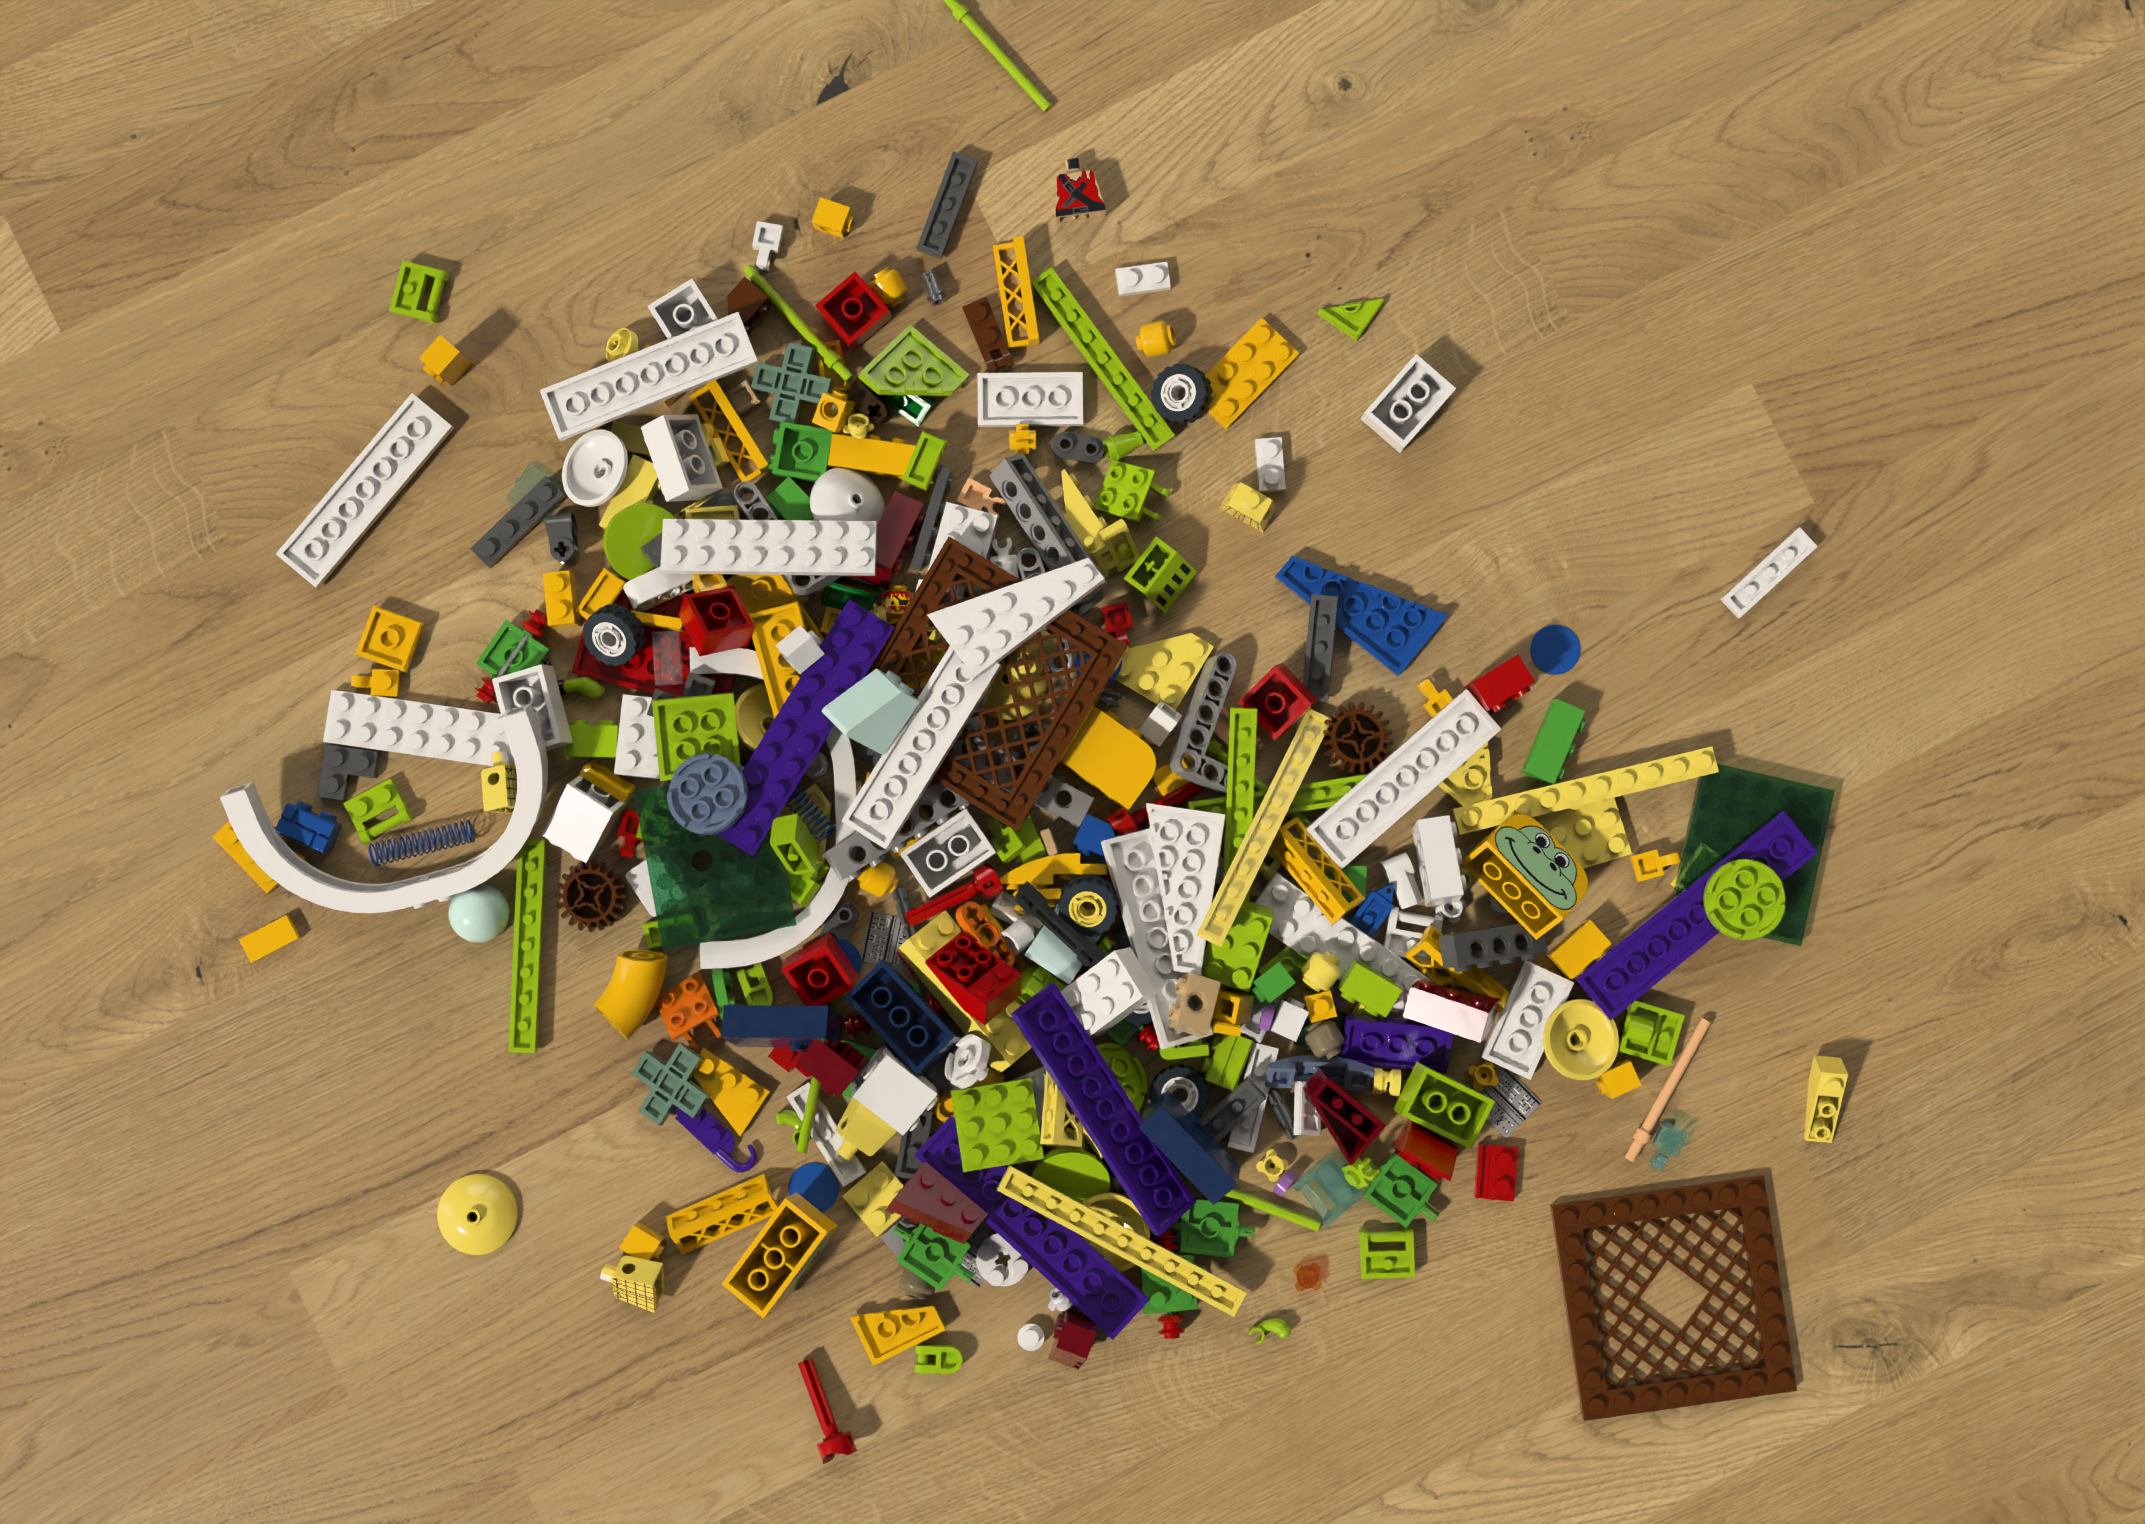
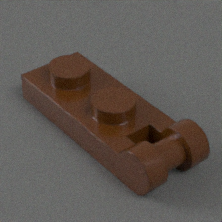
M987 297L963 306L964 314L988 372L995 373L1000 367L1014 365ZM999 350L1002 356L992 359L990 354Z

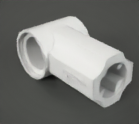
M1406 852L1381 862V867L1388 883L1394 884L1395 896L1401 909L1423 902L1413 876L1415 873L1412 863Z

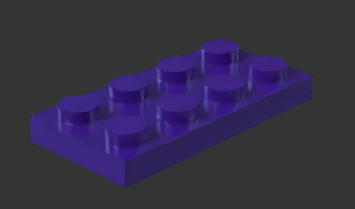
M1346 1014L1343 1033L1345 1041L1341 1047V1058L1358 1061L1375 1068L1413 1070L1417 1061L1440 1073H1447L1453 1033L1411 1019Z

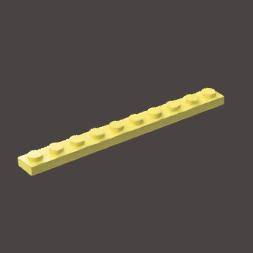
M1312 709L1305 714L1197 932V936L1219 947L1222 946L1325 736L1323 730H1328L1329 728L1324 722L1325 720L1332 721L1331 718Z
M1711 746L1454 808L1452 812L1458 835L1498 826L1512 815L1523 814L1535 817L1717 773L1719 770L1713 747Z
M1011 1165L1007 1168L997 1187V1191L1233 1317L1247 1294L1237 1286Z

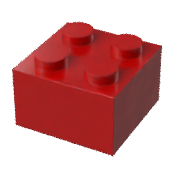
M856 271L815 305L818 313L852 352L892 318L890 310Z
M734 585L684 596L679 617L699 656L749 645L755 625Z
M1516 655L1466 685L1465 688L1485 711L1488 710L1492 714L1508 705L1506 699L1509 697L1515 700L1531 691L1529 685L1534 683L1535 680L1520 656Z
M1283 663L1275 665L1238 703L1243 708H1257V723L1275 741L1283 737L1319 700Z
M831 933L786 957L781 969L806 1006H823L852 990L859 978L858 972Z

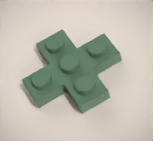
M788 342L782 368L763 363L756 364L751 388L775 394L769 416L770 420L780 423L797 424L803 401L819 404L823 392L831 393L834 382L832 379L810 374L815 353L814 348Z
M684 1043L678 1044L667 1063L652 1052L644 1051L631 1074L652 1089L638 1111L658 1126L665 1123L674 1106H677L692 1118H697L711 1096L691 1081L704 1057Z

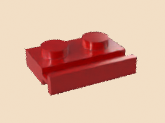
M1478 1144L1474 1188L1475 1198L1514 1201L1518 1147Z

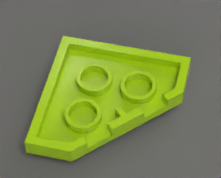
M909 325L860 372L858 378L878 395L952 396L968 380L969 374L912 325Z

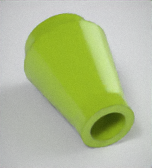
M1139 431L1108 436L1107 440L1103 441L1104 452L1109 461L1114 459L1118 461L1144 445Z

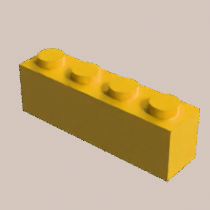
M851 433L832 434L828 466L830 469L842 467L861 471L866 475L902 480L916 446L908 445L907 441L903 439L893 438L891 442L881 441V437L875 435H866L865 438L858 439L853 437ZM934 473V475H933V478H932L930 484H934L935 473Z

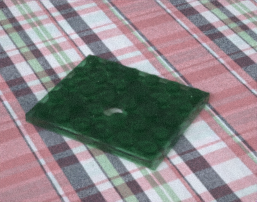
M1717 764L1719 772L1698 777L1672 899L1779 812L1784 811L1818 853L1782 882L1786 906L1784 915L1776 928L1761 938L1801 946L1835 790Z
M670 785L634 791L663 950L797 925L787 869L770 845L772 827L754 856L717 834H697L681 826L674 819L668 807L667 792H669ZM699 850L708 851L713 857V864L707 871H698L692 865V857Z

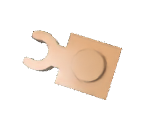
M968 478L956 500L957 503L979 511L985 508L988 510V513L998 515V519L1000 514L993 511V506L995 504L1006 506V502L1002 498L990 497L992 489L971 478Z

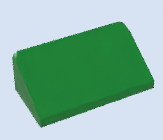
M882 395L891 403L893 409L917 426H920L937 402L931 396Z
M840 577L824 587L821 604L843 610L848 600H851L870 612V610H874L873 603L877 602L880 587Z

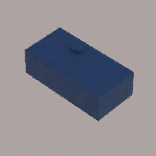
M882 959L844 997L916 1075L925 1076L961 1039L956 1031L905 977L886 960Z
M724 1005L721 1037L737 1047H788L790 1051L805 1052L806 1048L811 1045L815 1038H820L822 1042L828 1039L832 1042L830 1045H833L835 1041H841L843 1016L829 1006Z
M1168 1090L1163 1092L1144 1109L1139 1128L1213 1205L1238 1185L1241 1165L1203 1127L1202 1120L1195 1113L1190 1114Z

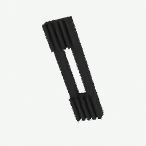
M1028 881L1020 887L1015 896L1018 900V905L1026 912L1030 911L1077 955L1076 958L1085 967L1089 966L1092 968L1103 960L1106 954L1087 936L1085 938L1080 936L1045 903L1047 899Z

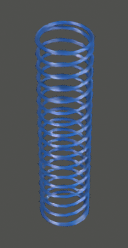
M803 788L795 791L786 803V807H790V811L794 812V814L811 799V797L806 798L795 810H791L795 804L806 796L807 793H803L793 804L787 805ZM815 802L808 804L799 816L801 817L802 814L807 812ZM819 806L813 808L805 816V818L802 819V821L804 822L808 817L813 815L818 810ZM823 811L818 812L808 823H806V827L808 828L810 823H812L818 817H820ZM827 815L820 818L813 827L808 828V830H811L810 833L812 835L815 834V839L818 842L828 837L836 828V825L833 824L822 832L819 837H816L820 831L831 823V820H828L818 831L812 833L813 829L827 818Z
M467 819L465 830L464 823L460 821V828L465 839L464 843H462L457 823H454V830L459 840L458 845L454 842L452 826L448 824L449 835L453 842L452 846L448 843V834L445 826L442 825L446 848L442 845L440 829L436 827V835L441 845L440 849L436 846L435 834L433 829L430 828V837L434 845V851L430 848L428 832L424 830V839L428 852L424 850L423 837L421 832L418 831L417 835L422 848V854L418 851L417 838L412 833L411 837L416 855L412 853L411 840L409 835L406 834L405 839L410 857L406 854V845L402 836L399 837L404 858L400 856L399 843L394 837L393 843L398 860L394 858V848L391 840L388 839L387 845L392 856V861H389L387 846L382 840L381 847L386 858L385 863L382 861L379 843L376 842L375 847L370 843L368 850L371 862L377 867L381 863L386 865L387 862L392 863L394 860L398 862L399 859L404 860L406 857L410 859L411 856L423 855L424 852L428 854L430 851L435 852L436 849L441 851L442 848L447 849L448 846L453 848L454 845L459 846L460 843L462 845H465L466 842L474 843L475 835L472 824ZM466 831H467V835H468V837H469L470 842H469V841L467 840V838H466ZM371 846H372L373 849H374V852H375V855H376V861H375V859H374V857H373L372 850H371Z

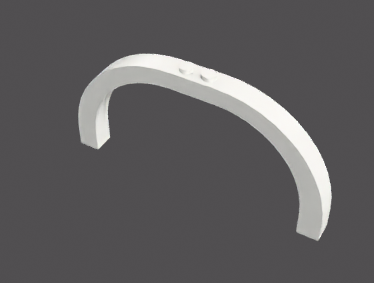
M689 647L690 672L699 675H740L764 681L756 651L737 648L699 656L695 647ZM834 725L826 741L830 749L834 771L836 846L857 833L856 830L843 823L842 819L860 792L861 781H856L854 757L849 738ZM852 848L850 853L851 858L854 861L856 855V848ZM830 867L822 887L809 905L796 917L775 930L744 939L701 941V969L747 966L779 956L797 946L821 926L834 910L847 886V878L840 881L832 867Z
M532 704L506 710L500 717L511 747L517 772L516 803L506 830L487 850L464 863L392 883L366 884L347 881L324 873L308 864L287 846L274 829L263 807L254 782L230 788L220 796V799L234 832L246 852L273 880L299 897L317 905L352 913H381L411 906L417 909L428 905L429 901L437 899L439 902L447 901L453 898L455 894L469 890L487 881L515 857L533 831L542 812L548 783V760L544 739Z

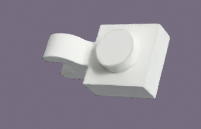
M757 221L752 247L755 250H759L756 262L758 270L768 272L771 253L779 254L784 231L783 225Z

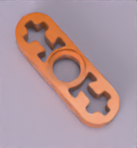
M967 902L961 905L956 911V920L965 933L989 951L990 947L997 944L998 947L994 948L991 952L998 957L1000 954H1003L1005 957L1003 961L1012 966L1015 961L1013 950L981 906L976 902ZM971 910L973 915L968 919L966 915ZM978 922L982 924L976 927L975 929L973 928V926L977 925ZM981 930L989 932L991 936L990 943H984L981 940Z

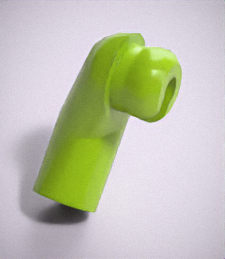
M589 677L567 680L563 684L564 691L568 694L580 692L589 698L597 699L605 692L602 683L596 682Z

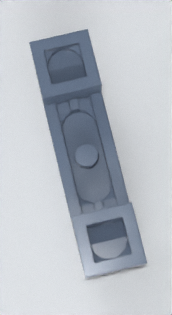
M1315 1055L1294 1056L1269 1064L1265 1087L1292 1088L1293 1081H1309L1320 1068L1336 1082L1343 1083V1087L1346 1090L1370 1091L1375 1069L1358 1061L1335 1056L1329 1060L1326 1055L1321 1058Z

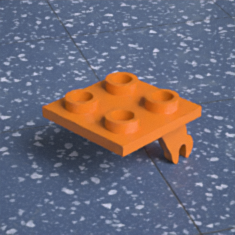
M700 971L659 994L656 1005L673 1041L683 1036L695 1052L698 1051L700 1047L696 1044L697 1040L690 1030L703 1022L709 1025L717 1038L721 1037L720 1027L714 1020V1017L720 1015Z

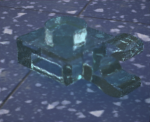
M1662 1121L1651 1143L1652 1146L1658 1149L1653 1154L1648 1165L1662 1171L1669 1155L1678 1158L1689 1133L1666 1121Z

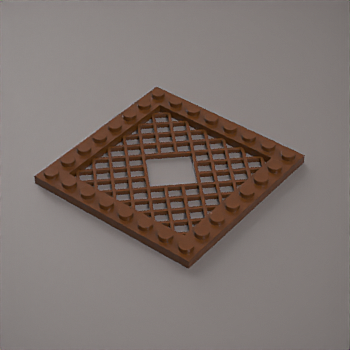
M948 536L868 674L878 669L884 673H887L889 670L900 678L913 675L916 688L913 689V694L917 693V697H919L924 687H920L917 673L930 670L932 676L939 663L934 664L931 650L944 647L946 653L950 646L942 634L943 643L930 646L927 632L937 630L936 626L929 627L932 621L927 615L1021 582L1022 580ZM959 575L965 577V579L956 581ZM972 582L987 592L975 595ZM967 583L970 597L957 600L954 586ZM950 591L952 602L942 604ZM1069 609L1046 626L1054 634L1041 636L1039 631L1036 634L1037 638L1027 640L1019 646L1023 658L1022 662L1010 664L1008 656L1004 658L1014 703L973 713L971 718L979 716L982 731L969 734L966 724L963 729L964 735L959 736L956 740L965 739L968 754L955 757L952 747L949 755L946 756L933 777L934 780L1016 832H1019L1130 648L1127 644ZM923 637L925 648L915 650ZM1061 637L1077 647L1064 650ZM1056 638L1059 652L1046 655L1043 641ZM1038 642L1041 657L1028 660L1025 645ZM1079 651L1082 666L1068 669L1065 655ZM1084 651L1091 655L1087 663ZM926 652L929 666L916 669L913 655ZM1061 656L1064 670L1050 674L1047 659ZM909 661L911 671L902 673L903 669ZM1042 661L1045 675L1032 678L1029 664ZM1024 666L1027 680L1014 683L1011 669ZM1082 670L1072 687L1069 673ZM1065 675L1068 689L1054 692L1051 678ZM1047 679L1050 694L1036 697L1033 683ZM1029 684L1032 698L1018 702L1015 687ZM1068 694L1058 709L1056 696ZM1051 698L1054 712L1041 715L1038 701ZM1033 702L1036 717L1023 720L1020 706ZM1015 707L1018 721L1004 724L1001 710ZM997 712L1000 726L987 729L984 715ZM1054 717L1046 732H1044L1042 720ZM1037 721L1040 736L1027 739L1024 724ZM1019 726L1022 740L1009 743L1006 729ZM1001 730L1004 745L991 748L988 733ZM983 735L986 749L973 752L970 738ZM1040 740L1031 755L1028 743ZM1023 744L1026 759L1013 762L1010 747ZM1005 749L1008 763L995 766L992 752ZM987 753L990 768L977 771L974 756ZM969 758L972 770L958 762V760ZM1027 763L1017 779L1014 766ZM1009 767L1013 782L999 785L996 770ZM992 772L994 784L980 776V774ZM1013 786L1009 793L1002 789Z
M1758 1175L1550 1205L1581 1414L1584 1421L1797 1391L1764 1176ZM1739 1207L1740 1215L1731 1208ZM1721 1210L1715 1219L1705 1213ZM1727 1211L1738 1219L1730 1231L1719 1224V1221ZM1694 1214L1688 1223L1681 1219L1679 1215ZM1700 1215L1711 1222V1225L1704 1234H1701L1692 1227ZM1668 1217L1662 1227L1651 1220ZM1674 1218L1685 1226L1677 1239L1666 1231ZM1642 1221L1635 1231L1625 1224ZM1648 1222L1659 1230L1651 1242L1639 1234ZM1741 1224L1744 1242L1734 1235ZM1615 1225L1609 1235L1599 1228ZM1621 1226L1632 1233V1236L1624 1246L1613 1238ZM1716 1226L1727 1234L1719 1246L1708 1239V1236ZM1589 1228L1587 1233L1583 1235V1229ZM1594 1230H1597L1606 1237L1598 1250L1586 1242ZM1689 1230L1700 1237V1240L1692 1250L1681 1242ZM1662 1234H1665L1674 1241L1666 1254L1654 1246ZM1636 1238H1639L1648 1245L1640 1257L1628 1250ZM1731 1238L1742 1245L1734 1258L1723 1250ZM1610 1241L1621 1249L1613 1261L1602 1254ZM1704 1242H1707L1716 1249L1708 1261L1696 1254ZM1678 1245L1689 1252V1255L1681 1265L1670 1258ZM1585 1246L1595 1253L1589 1262H1587ZM1651 1249L1663 1257L1655 1269L1643 1261ZM1745 1251L1748 1268L1738 1262ZM1625 1252L1636 1260L1628 1273L1617 1265ZM1720 1253L1731 1261L1723 1273L1712 1266V1263ZM1599 1256L1610 1264L1602 1276L1591 1269V1266ZM1693 1257L1704 1264L1697 1276H1694L1685 1269ZM1667 1260L1709 1291L1678 1334L1636 1303ZM1640 1264L1652 1272L1644 1284L1632 1276ZM1735 1264L1746 1272L1738 1284L1727 1277ZM1614 1268L1625 1275L1617 1288L1606 1280ZM1709 1268L1720 1276L1712 1288L1701 1281V1278ZM1589 1272L1599 1279L1593 1289L1591 1288ZM1749 1277L1753 1296L1742 1288ZM1629 1279L1641 1287L1633 1299H1630L1621 1292ZM1724 1280L1735 1287L1727 1300L1715 1292ZM1603 1283L1614 1291L1606 1303L1595 1296V1293ZM1739 1291L1750 1298V1301L1742 1311L1731 1304ZM1618 1294L1629 1302L1621 1315L1610 1307ZM1713 1295L1724 1302L1716 1315L1704 1307ZM1593 1299L1603 1306L1597 1315H1595ZM1753 1304L1757 1322L1746 1315ZM1633 1306L1645 1314L1636 1326L1625 1319ZM1728 1306L1739 1314L1731 1327L1720 1319ZM1607 1310L1618 1317L1610 1330L1599 1323V1320ZM1702 1310L1713 1318L1705 1330L1693 1322ZM1648 1318H1651L1660 1325L1652 1337H1649L1640 1330ZM1743 1318L1754 1325V1328L1746 1338L1735 1330ZM1622 1321L1634 1329L1625 1341L1614 1334ZM1717 1322L1728 1329L1720 1342L1708 1334ZM1597 1326L1607 1333L1601 1342L1599 1341ZM1690 1326H1693L1702 1333L1694 1345H1691L1682 1338ZM1664 1329L1675 1337L1667 1349L1656 1342ZM1757 1331L1759 1333L1761 1349L1750 1342ZM1637 1333L1648 1340V1343L1640 1353L1629 1345ZM1732 1333L1743 1340V1343L1735 1353L1724 1346ZM1611 1336L1622 1344L1614 1357L1602 1349ZM1706 1337L1717 1345L1709 1357L1697 1349ZM1679 1341L1690 1348L1682 1361L1671 1353ZM1653 1344L1664 1352L1656 1364L1644 1357ZM1747 1345L1759 1352L1750 1365L1739 1357ZM1626 1348L1637 1355V1358L1629 1368L1618 1361ZM1721 1348L1732 1356L1724 1369L1713 1361ZM1695 1352L1706 1360L1698 1372L1686 1365ZM1601 1353L1611 1359L1605 1369L1603 1368ZM1668 1356L1679 1363L1671 1376L1660 1369ZM1761 1358H1762V1359H1763V1366H1758V1367H1756V1365L1759 1363V1361H1760ZM1641 1360L1653 1367L1644 1380L1633 1372ZM1736 1360H1738L1740 1363L1747 1367L1744 1369L1730 1370V1368L1733 1366ZM1615 1363L1626 1371L1618 1384L1607 1376ZM1710 1364L1721 1371L1703 1374ZM1683 1368L1695 1375L1676 1378ZM1657 1371L1667 1378L1666 1380L1650 1382ZM1630 1375H1632L1634 1378L1641 1382L1638 1384L1624 1385V1383ZM1605 1380L1615 1387L1606 1388Z

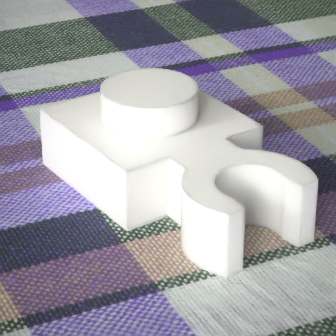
M1007 538V546L1005 548H999L997 540L993 539V551L998 556L990 557V561L1019 578L1017 555H1009L1013 548L1011 538Z

